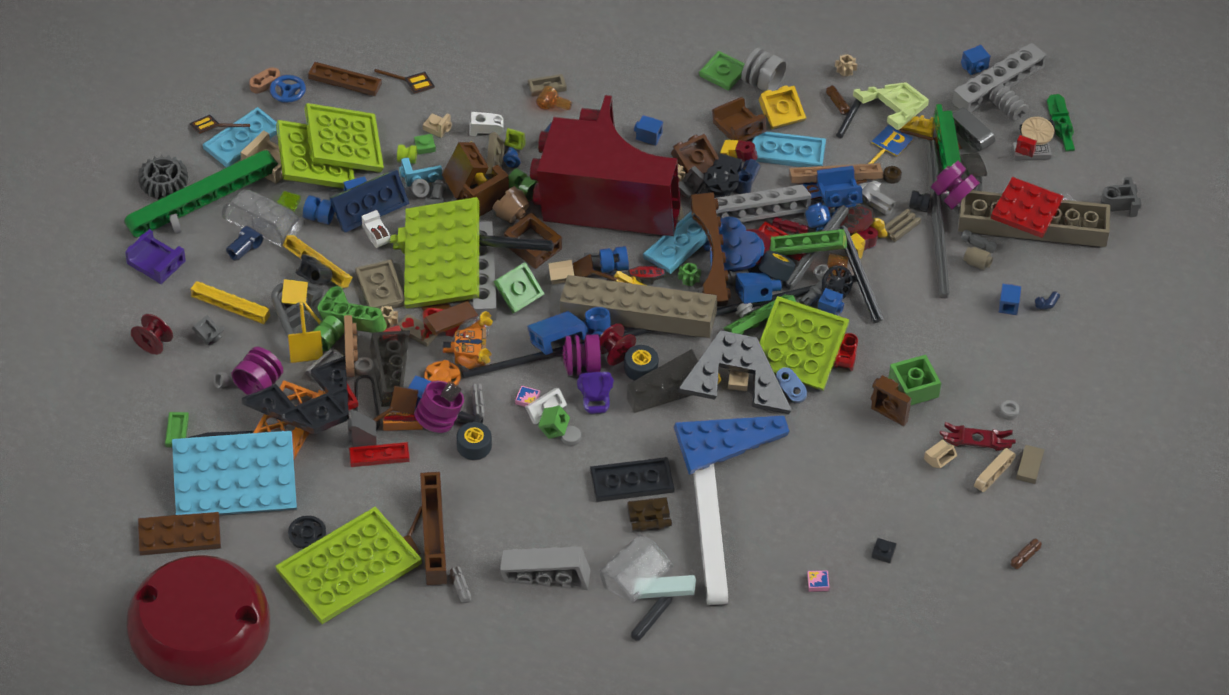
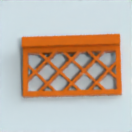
M283 380L279 387L282 391L285 388L293 390L294 394L287 397L289 400L297 398L299 404L302 403L300 397L309 396L313 399L326 394L325 391L319 390L317 393ZM264 414L253 433L271 432L270 430L279 427L282 431H285L284 426L289 424L277 419L278 423L268 425L266 421L272 417ZM297 427L292 430L294 459L309 435V432Z

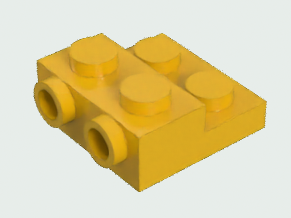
M786 85L775 91L766 90L761 93L758 99L764 116L766 115L771 129L805 121L806 119L795 86L788 87Z

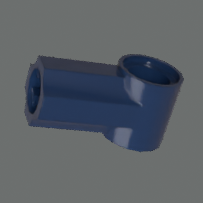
M746 160L741 171L738 172L739 184L735 189L738 194L751 192L752 184L761 167L757 160Z
M245 226L240 231L239 237L226 248V252L231 259L239 260L251 248L257 249L262 244L264 236L250 226Z

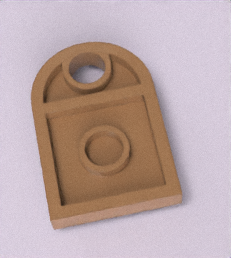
M352 315L344 316L347 377H355L354 362L358 361L357 335L354 334H357L356 323L352 322Z

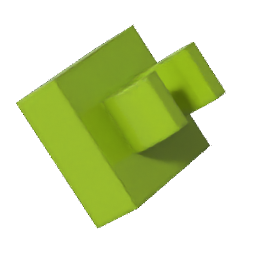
M405 227L398 228V235L390 236V243H393V249L401 248L403 254H405Z

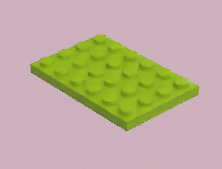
M478 198L406 208L404 306L406 309L479 298Z
M375 506L276 565V571L318 621L324 624L422 564V559Z

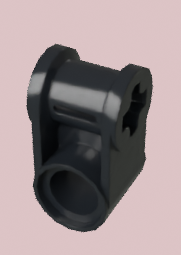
M303 254L301 256V264L295 272L298 276L305 278L313 284L329 283L331 281L332 271L329 267L310 255Z

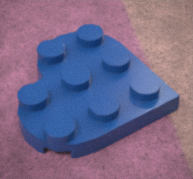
M735 217L721 218V227L718 229L719 234L723 235L721 251L725 252L726 263H723L724 270L738 271L754 267L755 263L764 255L765 247L763 240L756 233L746 231L745 226L739 219ZM710 246V263L712 267V251Z

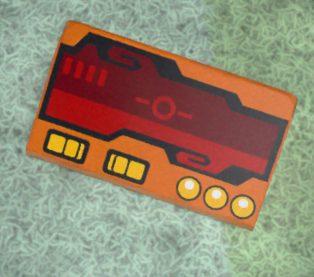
M390 412L383 417V431L423 430V426L416 420L415 412L414 414Z

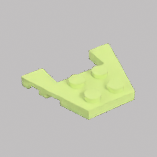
M906 82L885 85L882 89H877L876 87H868L867 91L855 89L853 92V96L863 104L878 98L885 105L893 109L896 113L887 117V123L896 130H899L926 108L929 102L928 98Z

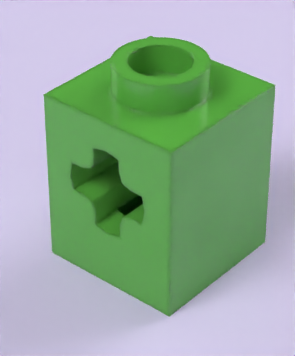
M560 405L544 408L538 427L548 439L564 436L570 417Z

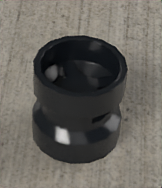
M913 190L909 208L915 209L918 207L921 211L927 212L931 194H920L919 191Z

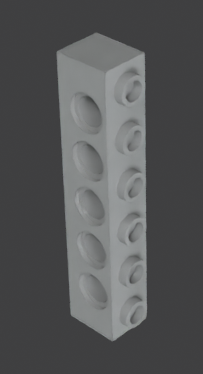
M1033 43L1023 46L1016 53L1010 54L1003 61L997 62L990 69L984 70L980 75L955 88L952 103L959 109L963 107L971 113L990 101L989 95L996 86L1003 84L1004 87L1008 86L1011 88L1044 68L1047 55Z
M802 184L717 198L719 209L716 210V214L720 216V219L735 217L741 222L802 213L808 210V206L811 205V194Z
M492 221L479 222V235L493 236ZM479 246V298H474L473 302H469L478 314L477 319L474 321L480 320V315L484 311L492 315V320H496L495 283L493 282L495 281L494 248L489 246Z

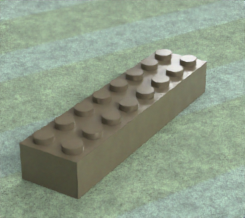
M971 190L960 201L958 232L968 230L976 234L1100 247L1107 246L1110 231V205L1063 200L1044 237L1040 238L991 219V214L1003 193Z
M568 275L560 299V314L569 311L577 316L578 319L586 321V311L595 307H603L609 310L610 324L612 325L622 324L626 327L710 338L717 312V295Z

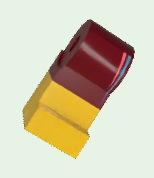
M725 140L720 154L741 159L743 162L758 158L755 144L750 141Z
M866 227L851 236L860 259L862 258L863 251L876 246L878 231L874 227Z

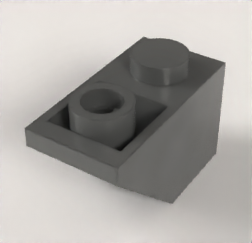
M351 410V418L347 419L349 442H353V447L377 445L376 422L355 410Z

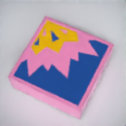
M521 386L515 404L525 407L539 398L540 390Z
M828 571L807 572L809 592L829 591Z

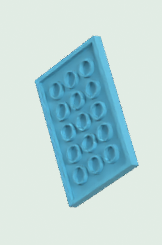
M292 431L172 439L176 515L219 512V515L297 510Z

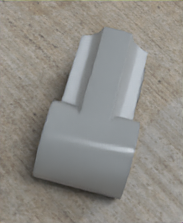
M868 183L862 189L863 203H860L862 206L868 207L870 205L885 215H889L892 212L896 202L880 193L879 188L875 184Z

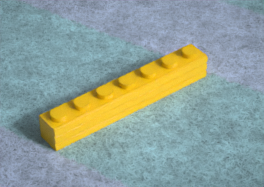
M286 236L282 246L300 259L303 254L316 258L320 263L331 269L332 282L341 288L349 286L353 278L296 236Z
M196 281L190 289L191 297L256 322L265 324L270 317L269 308L208 286L202 282Z

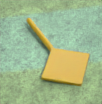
M284 279L281 303L296 304L303 302L307 311L320 324L322 321L306 303L308 282Z

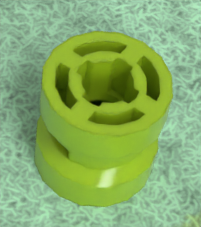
M398 144L397 162L401 163V159L409 158L410 163L416 164L417 146L411 145L406 148L405 145Z

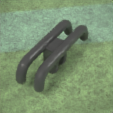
M280 283L273 289L271 300L288 338V334L298 333L296 327L301 324L300 302L287 308L286 303H281L282 295L279 299V294L283 291V283ZM304 311V317L307 320L310 315L308 311Z

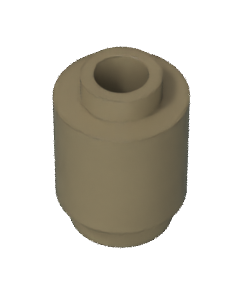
M968 247L964 255V261L968 265L985 270L990 268L993 257H991L990 252L976 247Z

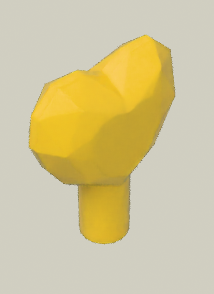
M873 218V221L867 226L876 228L879 238H886L888 235L885 223L880 218Z

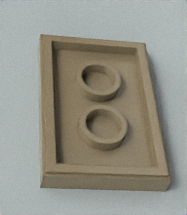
M392 260L355 268V273L367 306L379 309L382 306H392V309L404 306V293Z

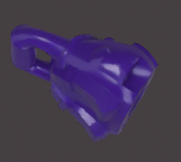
M609 372L581 373L579 379H577V388L583 395L584 409L589 414L606 413L609 409V393L614 383V379ZM589 401H604L605 403L603 406H588Z

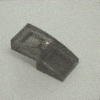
M979 153L960 154L961 163L966 168L965 174L967 176L971 174L974 177L987 176L985 164Z

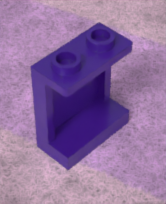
M150 229L145 234H142L125 251L128 265L160 284L166 281L186 262L183 248L180 246L175 250L155 239L153 231Z

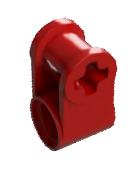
M846 333L844 335L834 367L841 366L853 371L858 347V338L855 334Z

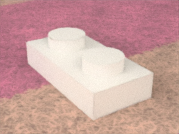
M554 388L526 405L525 408L532 423L537 424L540 422L544 408L558 405L563 408L567 404L560 389Z

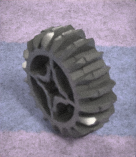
M162 154L159 158L154 156L153 160L147 159V163H142V168H139V185L145 194H149L150 198L153 196L157 199L159 197L164 198L187 186V168L182 163V160H178L176 157L171 158L170 155L163 157Z

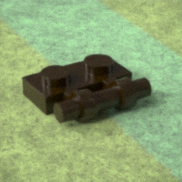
M667 497L627 502L630 522H636L631 523L632 531L640 530V532H644L647 529L653 528L661 530L672 526L671 519H663L670 518Z

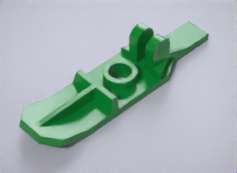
M1060 94L1050 95L1047 99L1050 117L1055 123V133L1062 139L1066 152L1075 151L1072 141L1074 130L1065 98Z

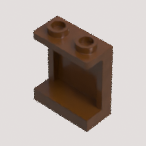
M743 97L712 109L713 124L730 140L746 141L767 132L766 117L763 114L755 116L745 106V99Z
M458 142L442 176L456 200H462V185L466 184L470 187L476 173H486L489 167L474 142Z
M499 165L492 167V178L474 189H470L466 184L462 185V199L477 197L479 200V217L492 210L497 200L500 201L506 195L505 192L509 189V175Z

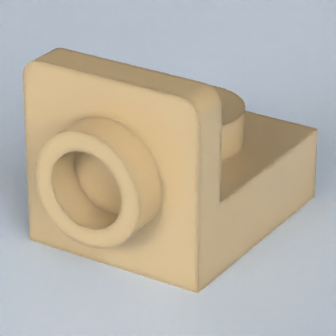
M432 113L423 124V130L442 138L451 129V115L446 114L442 118Z

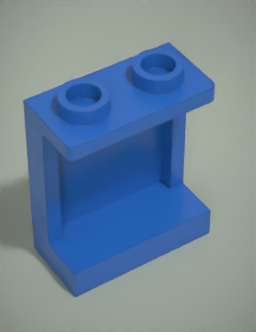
M853 166L817 170V187L827 207L863 203L862 187L857 185L855 181Z
M569 311L527 326L531 343L545 355L553 353L552 341L572 334L578 335L584 341L588 332L585 322H582Z

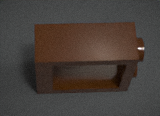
M530 213L526 217L521 218L514 226L509 227L504 232V236L519 237L531 228L544 239L552 240L554 243L552 251L509 248L534 269H537L562 250V237Z

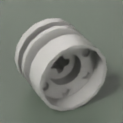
M756 48L749 55L743 67L742 81L750 83L752 86L757 85L758 89L762 91H775L784 78L787 62L775 55L771 57L770 52L764 51V49Z

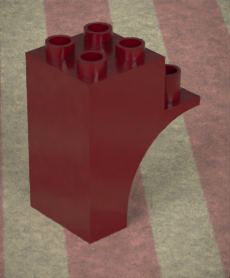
M610 95L604 96L600 110L582 108L579 120L553 117L549 132L541 131L539 136L538 150L539 153H542L541 159L533 158L530 167V179L538 181L534 188L533 203L534 205L541 206L543 221L674 236L681 211L677 158L649 154L626 142L615 129L613 101Z

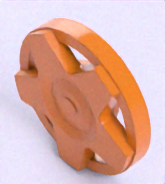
M443 360L428 365L424 373V379L445 381L456 387L460 382L461 374L455 364L448 360Z

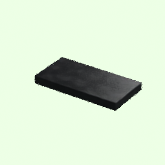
M668 457L590 466L596 502L674 493L675 491Z

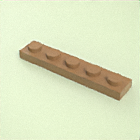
M880 163L789 168V176L792 183L803 184L805 182L817 183V170L853 166L855 181L883 178V171Z

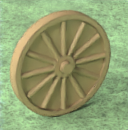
M1030 117L1023 122L1021 133L1022 136L1037 140L1036 145H1043L1053 138L1054 127L1045 118Z

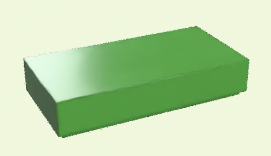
M169 412L165 440L166 447L172 448V439L187 438L189 412Z

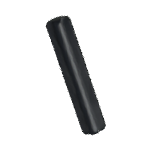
M660 597L631 632L633 639L636 641L641 640L671 604L672 597Z

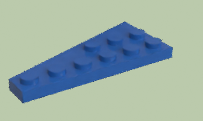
M785 416L676 422L674 425L675 434L689 475L695 473L698 469L708 468L713 463L723 462L743 454L748 449L758 448L763 443L773 442L789 434Z

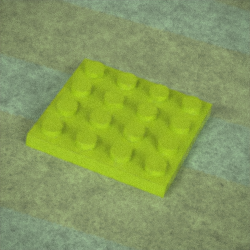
M306 103L304 110L312 162L382 172L384 166L375 114Z
M283 120L277 121L276 130L284 180L344 188L345 181L355 179L353 168L312 162L307 124Z
M777 296L759 343L775 375L781 368H790L804 385L824 391L850 321L847 318ZM784 374L782 378L788 379L789 375Z

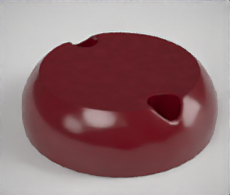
M207 555L179 558L157 568L137 588L130 601L127 613V634L131 648L139 662L149 672L161 679L188 686L214 684L239 674L259 656L268 640L270 632V609L266 595L258 581L247 570L236 563Z

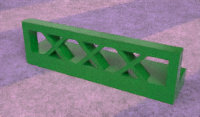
M936 104L933 117L942 168L944 170L947 166L951 167L958 160L961 163L952 110L943 111L942 104Z

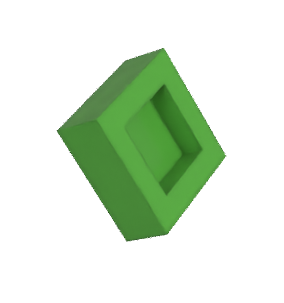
M432 134L414 137L418 155L436 152Z

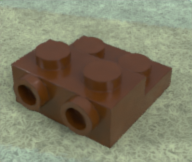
M696 134L685 143L681 141L675 144L671 152L672 157L677 158L678 164L683 166L686 174L690 168L695 166L705 175L708 168L713 166L714 161L719 159L705 134L700 136Z
M883 375L880 378H876L872 385L874 390L870 398L872 400L871 409L905 426L908 422L912 398L898 391L899 384L893 379Z

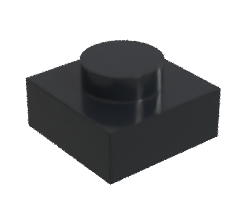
M877 538L871 558L891 563L897 543Z

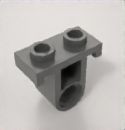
M1124 177L1123 185L1105 187L1101 204L1110 205V211L1130 210L1129 216L1137 217L1138 210L1141 209V199L1137 197V185L1133 183L1132 177Z

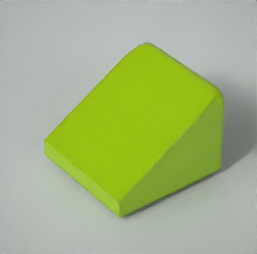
M507 128L504 145L522 150L526 144L525 133Z

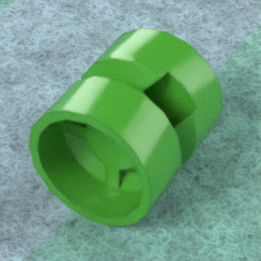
M515 169L509 175V189L515 186L523 190L528 202L531 201L535 185L538 181L531 180L530 176Z
M331 315L326 316L319 326L313 330L321 331L323 351H329L345 333V327L342 322Z

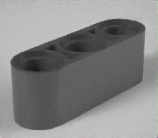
M962 107L953 112L956 133L975 150L981 151L995 142V136L991 130L967 109Z

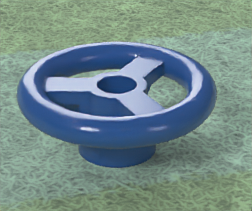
M294 75L280 76L270 85L272 97L284 103L299 100L306 91L303 80ZM291 80L297 83L291 85L285 84L282 81ZM276 85L281 88V96L275 91ZM300 89V92L296 95L295 92Z

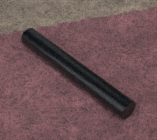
M855 99L836 134L838 138H843L862 102L858 99Z

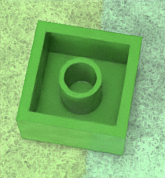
M926 354L890 364L888 378L893 379L899 384L898 391L912 398L911 405L939 398L941 381Z

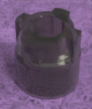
M448 381L440 395L453 402L462 389L453 382Z

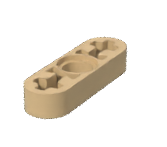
M1008 448L1004 449L979 475L974 487L981 492H985L1011 465L1016 454Z

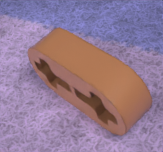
M272 67L253 76L249 81L250 90L253 93H262L268 90L271 83L280 77V71Z

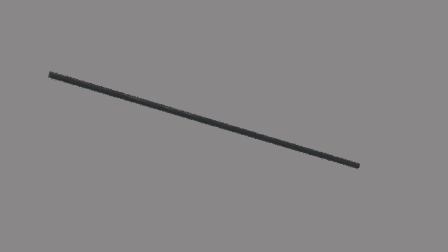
M852 275L853 283L857 282L855 275ZM813 285L774 294L771 300L753 302L752 305L757 307L768 304L775 300L777 296L781 297L784 294L793 295L794 297L806 295L810 291L809 288ZM742 303L717 308L716 316L737 312V307ZM636 328L624 331L623 336L629 334L639 336L655 332V330ZM563 346L552 349L553 353L547 355L543 352H538L464 370L462 375L463 378H468L562 355Z

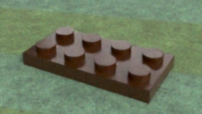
M219 512L138 518L140 556L221 549Z

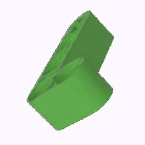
M340 286L330 288L317 306L322 320L326 316L331 315L339 319L344 325V316L352 315V322L356 323L358 331L378 334L387 328V323L379 308L348 303L346 295Z

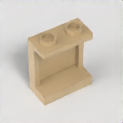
M263 130L240 152L241 161L258 152L268 150L278 162V165L272 170V174L265 178L277 184L283 179L279 146L271 142L269 133Z

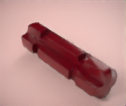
M777 217L773 219L772 226L778 229L782 228L784 231L795 234L808 233L809 229L807 225H799V223L788 220L782 221L781 218Z

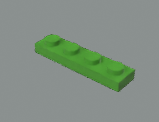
M784 294L783 296H781L782 298L796 302L793 295ZM775 300L723 327L724 331L742 335L744 330L759 326V322L764 319L768 320Z

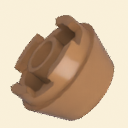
M513 186L492 207L497 217L509 223L517 219L520 220L526 214V210L529 207V202L523 190Z

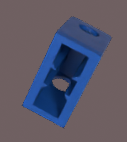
M736 273L735 291L744 304L771 300L772 292L781 291V281L771 280L765 273Z

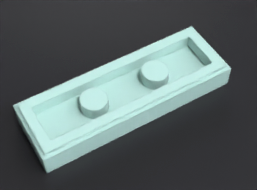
M695 575L635 579L634 599L694 595Z

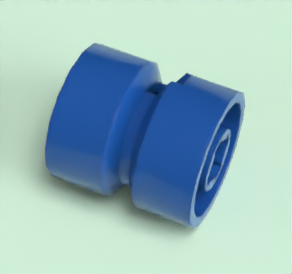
M311 195L307 197L303 207L304 219L312 221L317 219L319 223L327 225L333 220L335 211L331 200L323 199L321 201L319 197Z
M626 246L615 247L613 251L610 248L599 249L602 273H609L614 271V269L618 271L629 270ZM614 257H618V262L614 263Z
M595 307L586 311L587 335L598 334L600 337L611 326L609 310L603 307Z

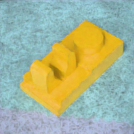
M924 115L920 117L915 116L900 129L933 137L935 130L934 118L925 119Z

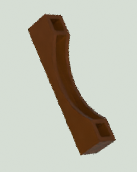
M714 193L694 194L690 198L692 219L705 232L712 251V267L708 278L703 284L702 293L717 295V306H727L728 299H731L730 288H726L728 271L724 270L723 263H726L725 252L721 251L723 235L719 234L718 229L721 227L720 216L716 214V210L719 209L718 199H714Z
M440 472L420 473L426 585L447 584Z

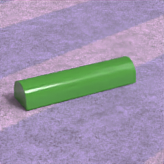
M844 229L771 237L770 251L782 255L846 249L847 239Z

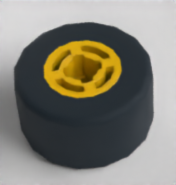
M765 251L758 265L763 273L780 281H788L796 266L791 259L773 251Z
M635 345L629 348L624 357L625 374L630 379L638 382L649 381L656 376L659 366L658 353L647 345Z
M469 422L463 425L457 432V450L464 458L480 460L490 453L492 435L486 425L478 422Z

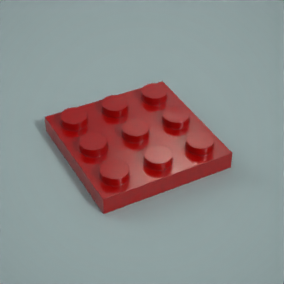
M1012 177L995 206L991 219L1043 238L1063 202L1064 196Z

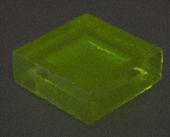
M283 191L276 203V207L294 213L301 201V196Z

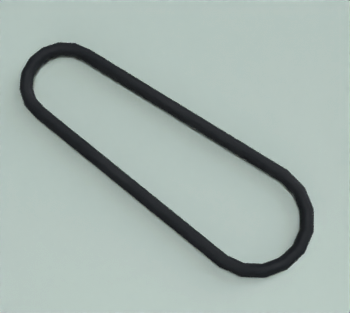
M361 375L355 381V397L358 400V381L361 378H369L372 382L376 416H379L374 379L369 375ZM380 420L377 421L376 430L380 426Z

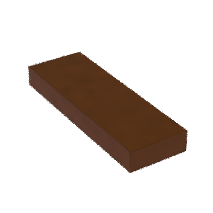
M466 301L426 316L423 321L430 331L436 335L477 319L478 314L470 303Z

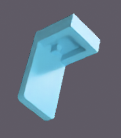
M409 158L401 159L402 166L399 167V173L401 178L404 177L407 187L411 186L412 182L416 179H423L428 183L443 179L441 165L413 171Z

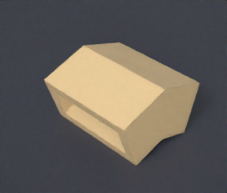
M572 260L548 263L552 285L565 283L568 275L574 276Z
M942 439L925 452L924 460L932 467L942 468L957 457V453L953 445L947 444Z

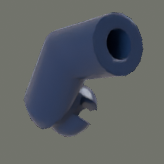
M1053 291L1048 299L1037 297L1035 299L1036 308L1039 310L1052 309L1059 300L1060 294Z

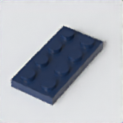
M393 169L330 197L341 230L344 233L361 226L362 216L377 210L381 217L410 204L397 169Z

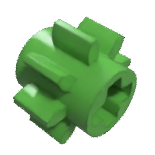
M686 263L683 267H679L678 280H682L683 285L693 286L696 282H700L701 269H697L696 264Z

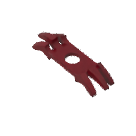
M945 422L944 427L953 433L940 431L943 440L954 446L970 445L1001 451L1006 448H1012V444L1016 443L1015 439H1002L1011 436L1013 430H982L965 428L964 425L955 426ZM980 434L983 440L975 441L972 439V436Z

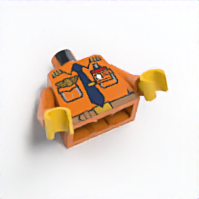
M484 311L480 315V320L463 330L456 331L455 342H443V353H454L455 363L467 369L488 364L490 362L489 356L492 354L486 348V327L484 325H492V315Z

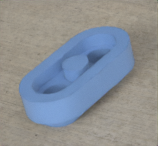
M781 368L776 374L781 389L792 402H803L807 397L806 387L792 369ZM784 374L789 375V378L784 380L782 379V376ZM795 389L800 390L799 394H794L793 392Z

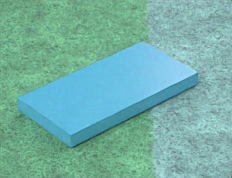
M257 107L233 123L250 124V127H227L205 142L203 149L227 168L241 159L240 152L263 130L269 133L270 138L277 134V122Z
M765 132L753 137L752 142L755 144L758 154L757 162L796 167L823 166L826 139L775 132Z
M689 212L677 223L674 236H662L643 253V258L671 274L705 244L708 238L700 225L692 219V212Z

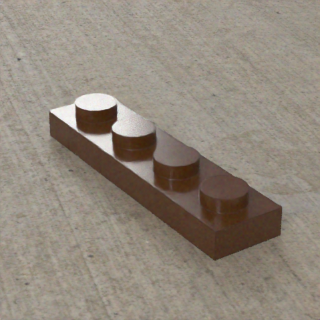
M314 62L308 73V79L376 96L382 85V79Z

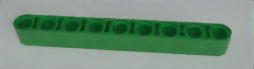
M263 150L130 213L124 219V223L134 237H140L149 229L153 231L170 223V215L177 214L178 218L185 216L272 174V170L278 165V162L268 150Z

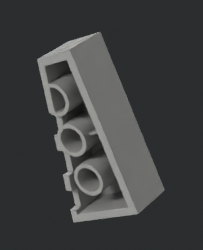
M576 546L503 550L500 568L505 582L532 584L535 581L542 584V586H550L551 583L563 584V588H571V585L581 586L582 590H588L591 572L582 547Z

